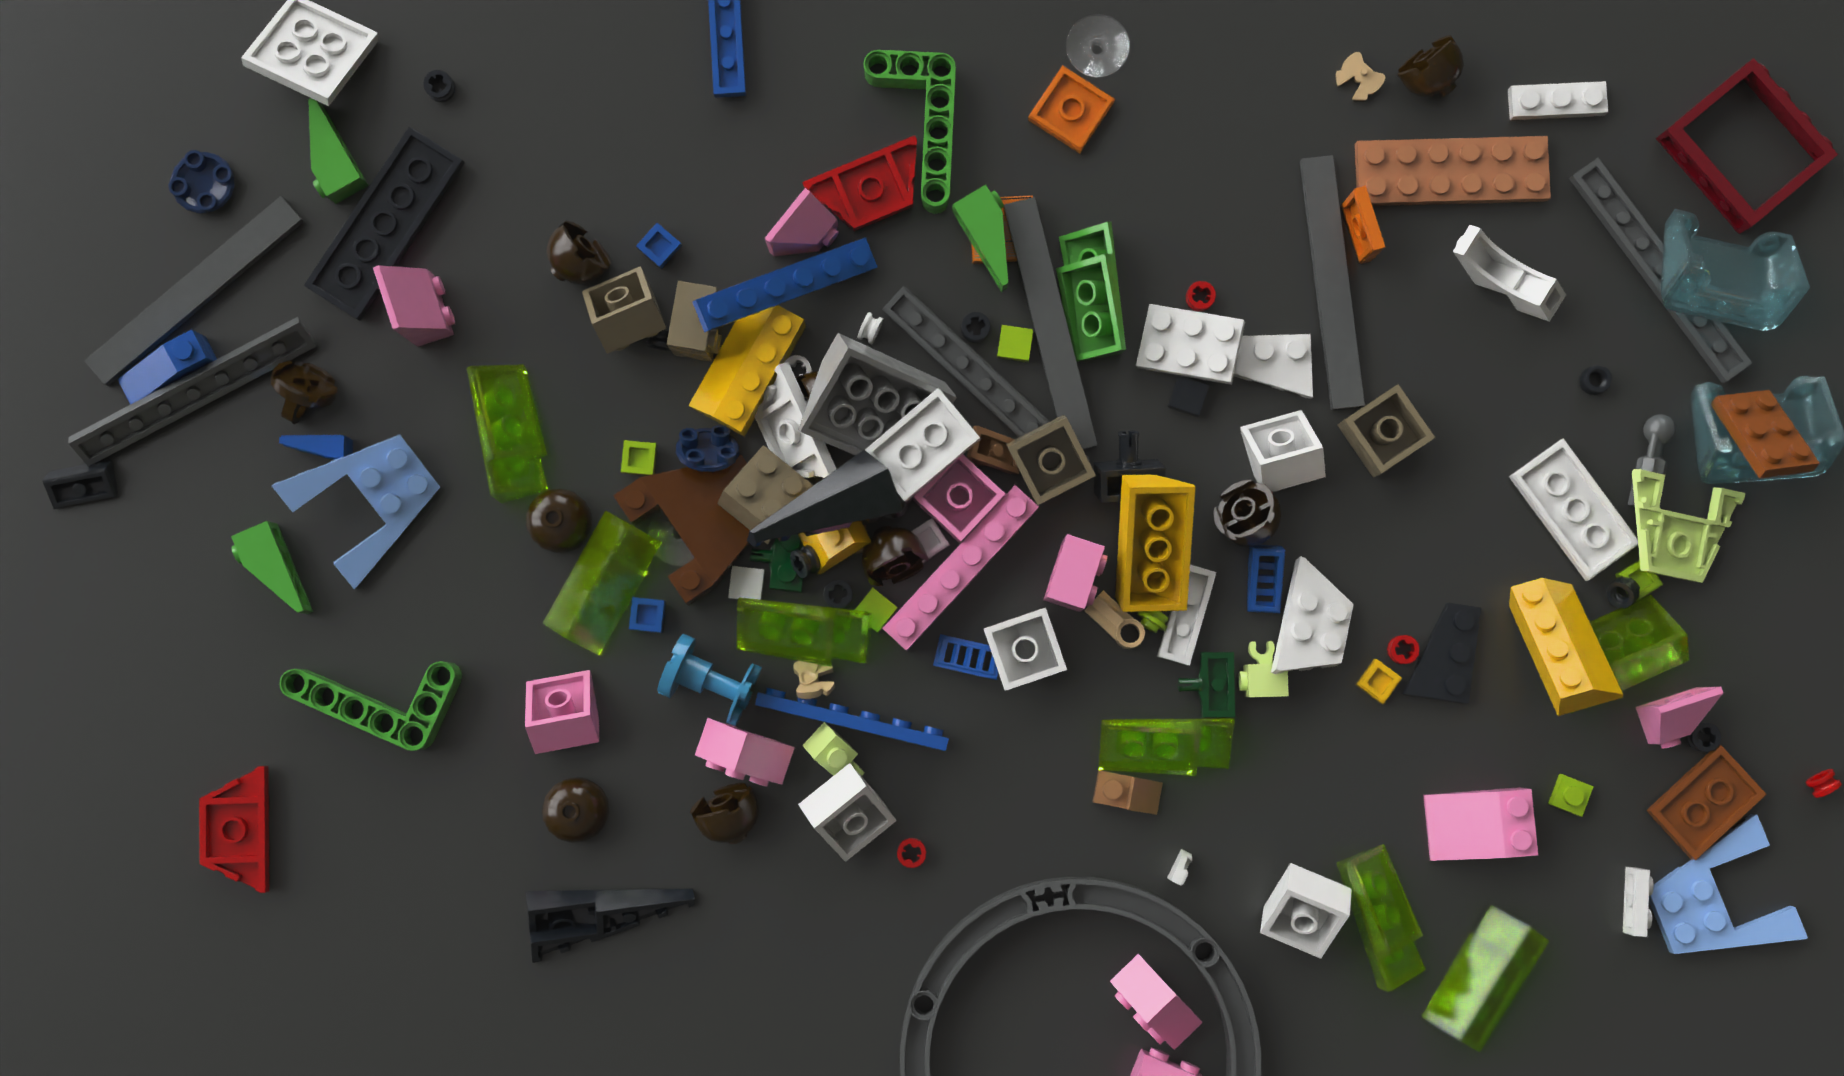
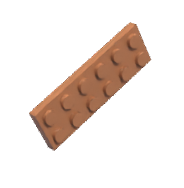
M1548 136L1357 141L1355 143L1356 188L1366 185L1372 206L1544 202L1551 199Z

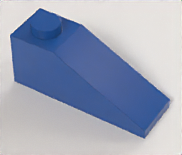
M190 330L161 345L121 376L118 381L129 403L132 404L217 358L206 336Z

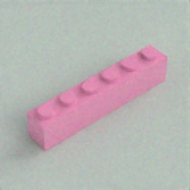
M1014 485L882 629L904 650L908 651L1029 520L1039 506Z

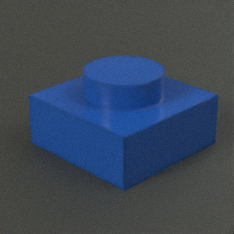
M656 223L636 247L662 269L682 247V244L660 224Z
M632 597L629 629L663 633L666 601Z

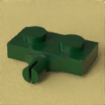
M798 534L791 535L789 540L783 542L776 538L771 550L751 549L750 562L769 563L771 570L770 590L802 593L803 578L799 577L795 572L790 560L791 552L801 550L804 546Z
M1200 652V671L1198 677L1178 678V684H1191V686H1178V691H1198L1201 700V717H1235L1234 652Z

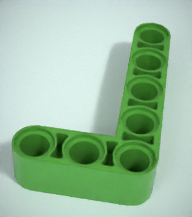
M873 50L866 55L863 63L865 79L870 85L880 88L926 90L921 201L924 209L929 213H941L946 210L950 201L955 61L950 55L940 52ZM879 63L883 64L886 70L881 74H875L870 71V68L874 64ZM906 65H913L918 69L914 75H905L901 70ZM943 66L950 72L944 77H939L933 71L935 68ZM937 97H942L948 101V104L943 108H937L931 102ZM935 128H941L946 131L947 135L942 139H934L930 132ZM933 159H940L946 166L942 170L935 171L928 164ZM932 190H939L943 193L944 198L939 202H932L927 198V194Z
M439 661L431 664L426 670L407 713L306 669H290L284 672L280 678L279 685L282 693L293 700L401 748L417 751L427 749L434 742L461 683L462 673L460 668L451 662ZM443 667L447 668L450 672V680L445 685L440 684L437 678L438 672ZM298 675H301L305 682L304 688L300 692H297L293 685L294 679ZM327 688H330L334 693V700L330 705L325 704L322 697ZM429 697H432L437 704L436 711L432 715L427 714L424 710V703ZM357 701L361 702L364 708L362 716L358 719L352 714V706ZM386 714H389L393 719V727L388 732L381 726V720ZM415 727H418L423 732V739L418 745L414 744L410 738L411 731Z

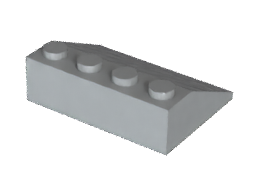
M838 333L821 362L799 426V431L856 456L868 448L937 388L941 389L952 404L957 397L945 381Z

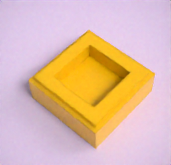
M1373 659L1355 685L1379 703L1384 704L1402 680V677L1378 659Z

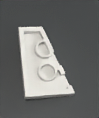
M1311 334L1242 336L1234 376L1312 399Z

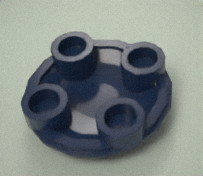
M191 150L185 154L184 158L174 167L168 184L169 191L173 194L177 203L186 210L196 213H209L223 207L231 198L235 187L234 173L224 159L219 155Z
M715 425L712 428L696 430L685 428L680 431L679 441L676 444V455L680 462L691 469L702 472H715L726 469L734 464L740 455L739 444L730 435V429L724 425Z

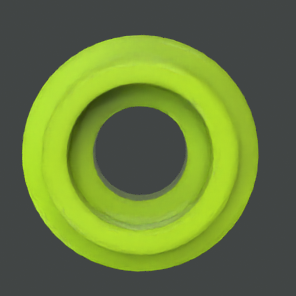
M1160 611L1138 612L1137 615L1142 619L1140 622L1143 627L1153 633H1157L1158 629L1166 631L1167 626L1165 624L1169 618Z

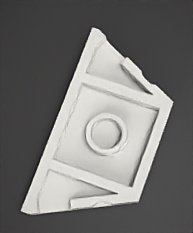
M789 362L779 364L774 370L778 374L773 385L767 386L763 395V403L759 405L755 419L770 451L803 477L819 476L825 478L836 470V466L825 442L799 431L807 402Z
M1302 556L1296 559L1271 670L1273 674H1281L1284 671L1311 670L1314 667H1335L1341 664L1354 604Z

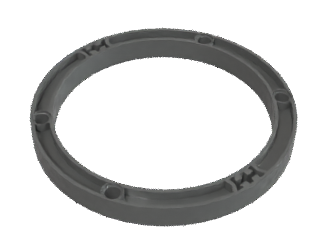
M1059 877L1024 884L999 894L964 917L942 939L920 972L909 998L900 1042V1076H931L930 1045L939 1007L956 974L983 944L1010 926L1033 916L1070 909L1098 910L1122 915L1141 922L1163 934L1182 949L1203 975L1219 1008L1226 1041L1225 1076H1261V1047L1253 1007L1242 980L1219 945L1199 924L1159 896L1136 886L1095 877ZM1067 884L1065 890L1067 902H1063L1064 897L1061 894L1053 896L1052 903H1046L1044 898L1035 899L1038 907L1033 908L1032 901L1026 893L1033 890L1034 896L1043 895L1045 893L1044 888L1050 887L1052 892L1062 891L1061 885ZM1203 942L1209 943L1211 945L1210 955L1204 959L1197 958L1195 954L1196 947ZM926 995L933 1000L932 1008L928 1011L917 1009L914 1002L919 996Z

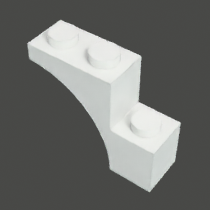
M1469 225L1464 235L1457 241L1453 253L1474 284L1506 294L1517 311L1550 322L1566 296L1557 279L1542 274L1508 255L1494 244L1481 228Z

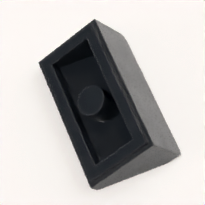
M111 459L98 461L89 467L83 464L49 471L42 480L53 509L118 496Z

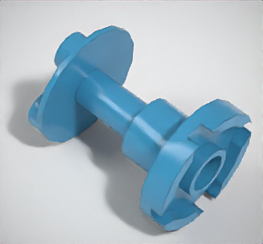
M682 634L671 652L673 656L670 662L667 661L657 688L658 693L671 698L679 685L701 693L704 688L733 700L726 723L736 726L743 709L745 710L753 694L750 691L752 684L755 685L762 667L752 663L740 683L712 671V663L692 655L696 639Z

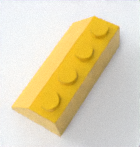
M779 305L737 320L688 406L745 437L755 419L759 405L763 403V395L767 386L773 385L778 375L774 371L776 366L784 363L790 357L806 328L805 320Z
M1122 475L1115 598L1123 612L1187 611L1196 488L1194 484L1158 475Z
M1539 578L1512 586L1510 589L1509 607L1557 715L1561 716L1623 698L1622 690L1572 584Z

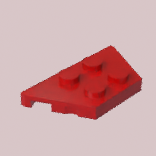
M915 135L808 179L802 182L803 187L809 190L828 210L854 231L912 208L917 138Z
M259 766L252 772L225 784L224 787L199 798L200 865L213 871L217 870L223 873L225 877L236 882H243L255 888V891L259 893L269 892V766Z

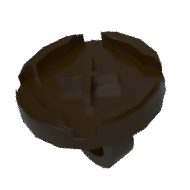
M286 361L279 363L274 368L271 376V385L278 394L286 399L281 416L296 424L305 416L309 407L322 408L331 405L336 398L338 386H334L336 381L332 375L320 367L304 362L302 366L294 365L295 361Z

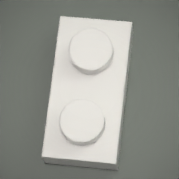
M1625 867L1623 933L1647 937V929H1650L1652 925V913L1648 909L1649 896L1652 895L1654 887L1650 870Z

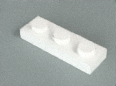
M1606 81L1510 86L1508 89L1510 120L1605 116L1608 113Z
M1190 565L1187 611H1170L1166 624L1167 629L1164 631L1157 657L1190 666L1217 572Z

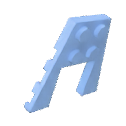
M401 435L389 438L272 485L289 509L294 512L347 474L383 519L386 525L334 561L336 568L353 589L361 583L440 488V485Z
M1757 814L1748 815L1741 824L1734 829H1729L1697 860H1690L1682 867H1677L1654 884L1653 893L1649 896V903L1670 953L1681 954L1808 938L1796 907H1785L1737 927H1733L1710 868L1770 846Z

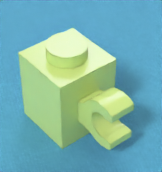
M1273 641L1266 642L1267 650L1264 654H1259L1256 651V642L1249 643L1248 652L1257 661V664L1243 665V671H1239L1238 685L1239 690L1244 691V697L1289 696L1288 671H1284L1281 674L1271 673L1275 651Z
M825 722L802 745L812 758L833 776L849 763L861 776L865 773L853 761L858 753Z

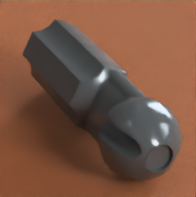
M1658 414L1649 418L1643 427L1644 436L1649 445L1647 454L1638 458L1636 469L1664 474L1666 477L1668 463L1662 458L1665 445L1675 438L1677 429L1674 421L1669 416ZM1632 482L1628 506L1635 508Z

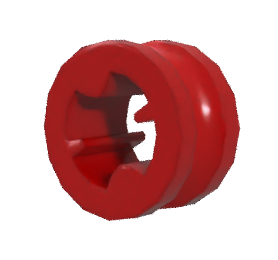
M1197 281L1187 290L1185 295L1186 303L1192 310L1203 312L1208 310L1214 303L1216 291L1209 282ZM1197 289L1199 292H1203L1205 290L1208 293L1205 300H1208V302L1205 304L1201 300L1195 302L1193 298L1196 293L1193 291Z
M1408 635L1392 638L1387 646L1388 656L1398 664H1408L1415 661L1420 651L1416 639ZM1400 641L1404 645L1409 644L1411 647V651L1407 652L1409 654L1407 658L1396 653L1395 648L1400 647L1397 644Z
M1833 769L1821 771L1805 782L1808 787L1814 789L1812 794L1815 798L1826 796L1842 785L1839 779H1834L1835 772Z
M917 838L903 840L897 850L898 860L907 868L919 867L926 858L925 845ZM911 844L913 848H920L921 854H917L920 857L917 861L913 862L911 858L904 859L902 852H906V849H904L906 845Z

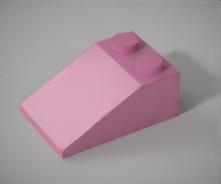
M382 265L373 267L394 331L417 347L454 335L451 325L455 324V319L450 307L444 306L441 295L445 294V289L439 276L435 277L428 269Z
M1518 787L1423 795L1429 857L1431 861L1512 858L1538 855L1532 789Z

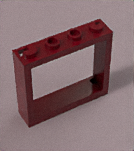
M1754 58L1656 138L1738 234L1755 225L1838 155L1833 149L1832 142L1817 131L1812 125L1810 117L1795 106L1791 101L1789 93L1784 88L1779 87L1770 77L1768 69ZM1742 79L1814 160L1755 210L1752 209L1683 130L1684 127Z

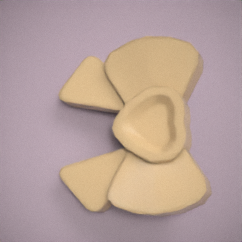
M1355 52L1347 57L1341 70L1336 72V84L1338 87L1353 77L1356 83H1361L1352 98L1353 101H1366L1368 95L1376 93L1385 81L1383 73L1373 72L1364 63L1360 52Z
M802 659L794 663V673L799 677L800 682L796 689L798 698L812 699L821 696V694L828 696L834 690L835 682H819L818 679L820 676L833 673V666L825 661L818 663V661L813 659Z

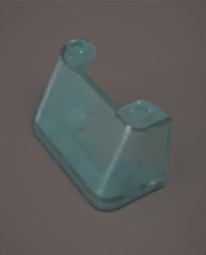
M1674 209L1665 223L1661 298L1665 308L1670 311L1767 331L1780 326L1810 289L1792 235L1780 232H1767L1758 236L1750 247L1695 235L1699 229V221L1697 216L1691 212Z
M1825 376L1798 377L1791 382L1784 393L1773 394L1820 464L1813 472L1759 479L1710 405L1716 396L1725 395L1724 388L1719 384L1707 382L1695 385L1691 393L1697 468L1700 478L1704 483L1717 484L1817 476L1826 472L1831 467L1844 447V429Z

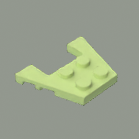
M1633 469L1632 480L1641 571L1703 583L1721 547L1718 545L1722 533L1725 527L1730 528L1732 521H1730L1731 515L1736 505L1742 504L1745 493L1713 487L1707 519L1661 509L1660 502L1665 475L1642 469Z

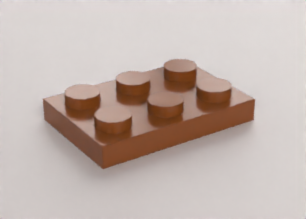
M1770 390L1716 396L1710 404L1759 479L1813 472L1820 464Z
M1719 745L1715 750L1707 753L1646 811L1691 860H1697L1767 794L1724 747Z

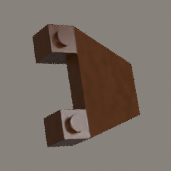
M739 455L736 462L728 468L715 472H702L685 467L640 477L613 495L634 527L662 509L694 556V559L670 574L668 578L688 606L714 590L749 545L747 538L750 530L717 504L723 490L747 464L742 455Z

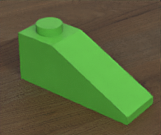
M310 98L308 99L311 170L316 177L313 185L322 198L328 197L337 204L369 185L325 107L320 102Z
M984 185L955 202L952 206V213L1002 293L1008 287L1004 223L1001 210L1004 204L995 190L990 192L988 187Z
M265 521L231 536L234 543L232 552L238 563H242L249 572L297 613L309 614L313 612L277 523Z

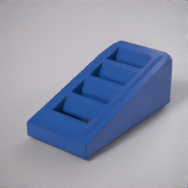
M281 435L279 437V443L288 448L332 460L353 454V440L344 435Z
M1261 544L1249 546L1248 612L1280 613L1286 551L1282 546ZM1274 556V562L1259 561V557ZM1258 569L1273 570V575L1258 574ZM1257 582L1273 583V588H1257ZM1256 595L1273 596V601H1256Z
M940 634L933 666L992 680H997L998 676L993 655L991 656L988 671L982 670L986 652L992 653L989 645ZM948 643L954 644L950 663L944 662ZM960 646L967 647L963 666L957 664ZM973 649L979 650L976 668L969 667Z

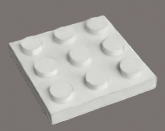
M287 0L241 57L242 64L246 68L329 106L376 45L378 33L310 0Z

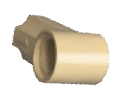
M1104 590L1094 599L1092 606L1089 605L1085 609V612L1115 639L1120 647L1134 649L1142 643L1145 630L1141 622L1134 619L1127 612H1123L1119 604ZM1130 625L1137 629L1139 634L1137 641L1128 643L1121 638L1120 633L1124 626Z

